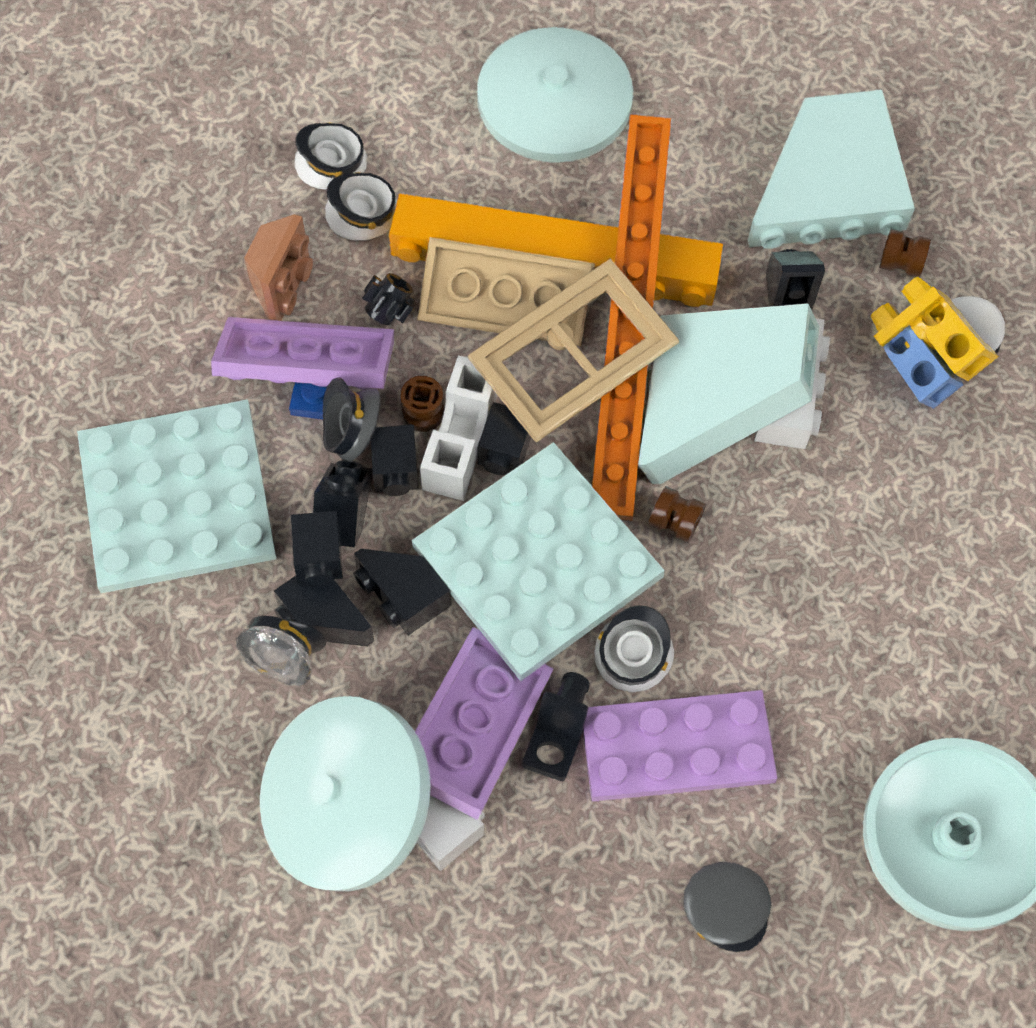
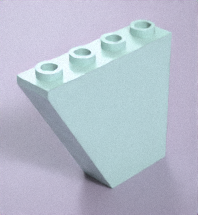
M882 90L808 97L804 99L753 218L748 237L749 248L762 246L766 249H773L782 244L795 242L815 244L823 239L839 237L844 240H853L862 235L875 233L888 236L891 228L899 231L907 229L915 207Z
M809 304L660 315V318L678 338L679 343L655 359L653 368L649 369L647 373L649 396L647 405L643 408L642 426L644 429L642 443H640L638 468L642 469L652 484H662L811 402L819 325Z

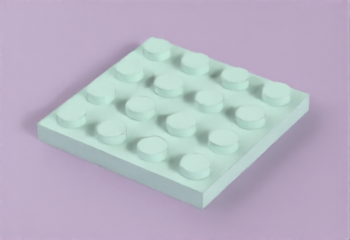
M248 400L77 431L97 586L100 593L277 559Z
M554 442L412 540L414 550L419 556L425 557L451 590L452 597L520 681L661 580L665 572Z

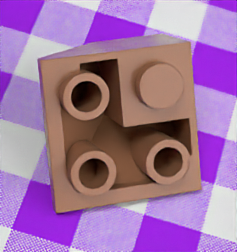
M296 214L261 225L244 257L249 280L268 320L282 321L284 315L289 316L292 313L297 300L296 290L301 281L306 282L312 271L313 259L309 257L308 252L309 236L305 234L303 217Z

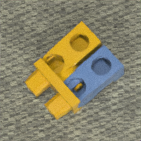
M915 277L901 291L911 303L909 307L899 313L894 305L886 303L871 314L874 325L878 330L874 338L883 346L886 354L919 402L935 408L964 385L959 377L969 381L999 356L989 344L983 341L945 293L934 286L932 287L920 277Z

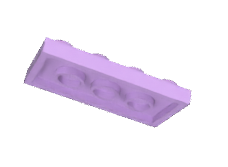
M228 317L211 360L212 376L228 377L232 380H243L246 378L270 380L274 383H312L321 387L328 386L331 380L338 377L342 378L347 386H353L361 390L384 389L394 346V329Z
M474 627L471 629L415 730L428 761L431 796L476 820L479 818L553 668L544 664L520 681L481 631Z
M762 690L595 706L588 709L583 728V737L592 802L775 783L778 779Z

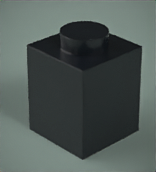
M496 402L492 403L477 446L478 465H482L488 472L500 476L507 475L523 464L532 438L506 405Z
M414 425L376 427L371 439L375 492H384L390 496H400L408 493L409 490L418 489Z
M337 511L292 514L293 566L298 583L306 582L312 586H322L331 583L335 579H343L341 539Z

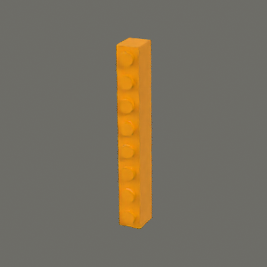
M399 193L389 239L391 256H397L406 262L426 261L429 237L590 262L595 263L594 269H596L610 258L615 263L619 227ZM660 234L654 300L664 298L682 301V303L691 307L713 306L723 243Z

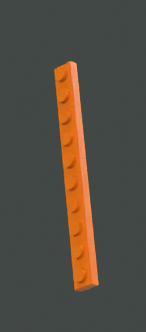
M630 114L615 264L653 308L671 118ZM612 299L604 367L645 339ZM648 365L601 397L592 487L621 520H633Z

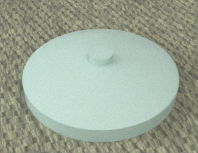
M549 27L520 33L506 40L491 53L479 75L477 100L483 123L492 136L503 146L521 156L538 161L569 162L589 157L603 150L620 135L631 113L633 85L626 64L609 45L582 31Z
M341 696L318 702L300 713L285 728L276 741L264 769L260 790V814L264 834L272 853L280 865L298 881L317 889L330 891L360 890L372 886L389 876L402 864L414 848L427 817L430 801V772L424 748L410 724L399 713L379 702L360 697Z
M943 738L918 744L899 755L887 766L876 781L868 797L863 818V838L867 857L873 872L886 892L901 907L915 917L941 928L957 931H980L1011 921L1036 902V778L1024 765L1006 752L989 744L963 738Z

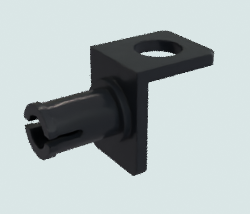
M567 672L562 677L557 694L551 692L544 693L536 728L522 761L524 769L558 781L566 780L581 740L589 709L587 705L583 704V700L589 690L590 682L583 675ZM546 745L555 746L562 752L563 759L557 764H546L538 758V749Z

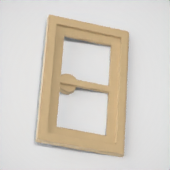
M610 258L470 353L468 359L533 440L538 442L679 343V340ZM606 292L645 339L597 371L573 342L572 329L561 322ZM548 332V344L555 350L567 349L589 375V378L543 410H540L502 362Z

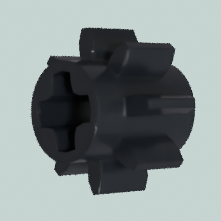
M387 273L383 280L374 275L363 290L365 294L362 299L367 302L364 307L365 311L380 324L390 325L394 318L404 323L414 309L412 305L415 300L410 297L413 292L412 287L407 281L396 274Z

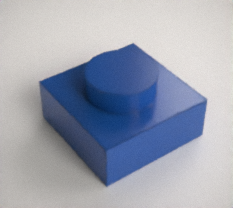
M295 382L289 406L290 415L323 420V400L327 386L321 387L312 383Z

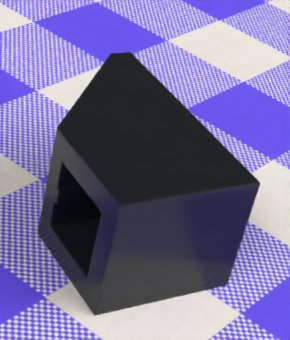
M342 460L336 464L331 463L314 492L313 513L337 511L341 546L355 548L362 533L373 476L372 468L362 467V464L356 461L347 462Z
M363 548L354 553L357 570L353 572L356 581L366 594L374 591L382 602L379 605V609L393 628L400 625L409 636L451 606V590L425 557Z

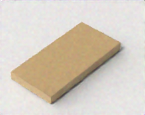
M429 237L417 320L501 333L593 271L595 263ZM588 304L561 322L572 329L573 342L576 346H582ZM548 332L537 338V340L547 341Z

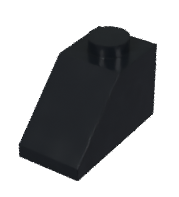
M786 249L780 252H771L766 270L769 307L809 304L811 310H813L825 273L824 263L813 251Z
M295 575L274 590L279 606L274 609V612L278 618L308 625L321 632L326 642L366 647L374 642L372 626L335 580L327 585L312 586L306 582L298 583Z

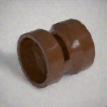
M891 228L884 246L879 268L888 271L897 268L904 270L907 276L920 277L927 259L931 239L917 236L913 239L906 237L903 231Z
M416 376L404 383L401 389V405L405 424L414 425V430L418 432L431 431L441 424L444 416L443 389L434 378Z
M665 486L653 508L648 525L660 531L664 529L671 530L676 538L689 543L702 518L706 503L694 498L686 500L680 497L677 490Z

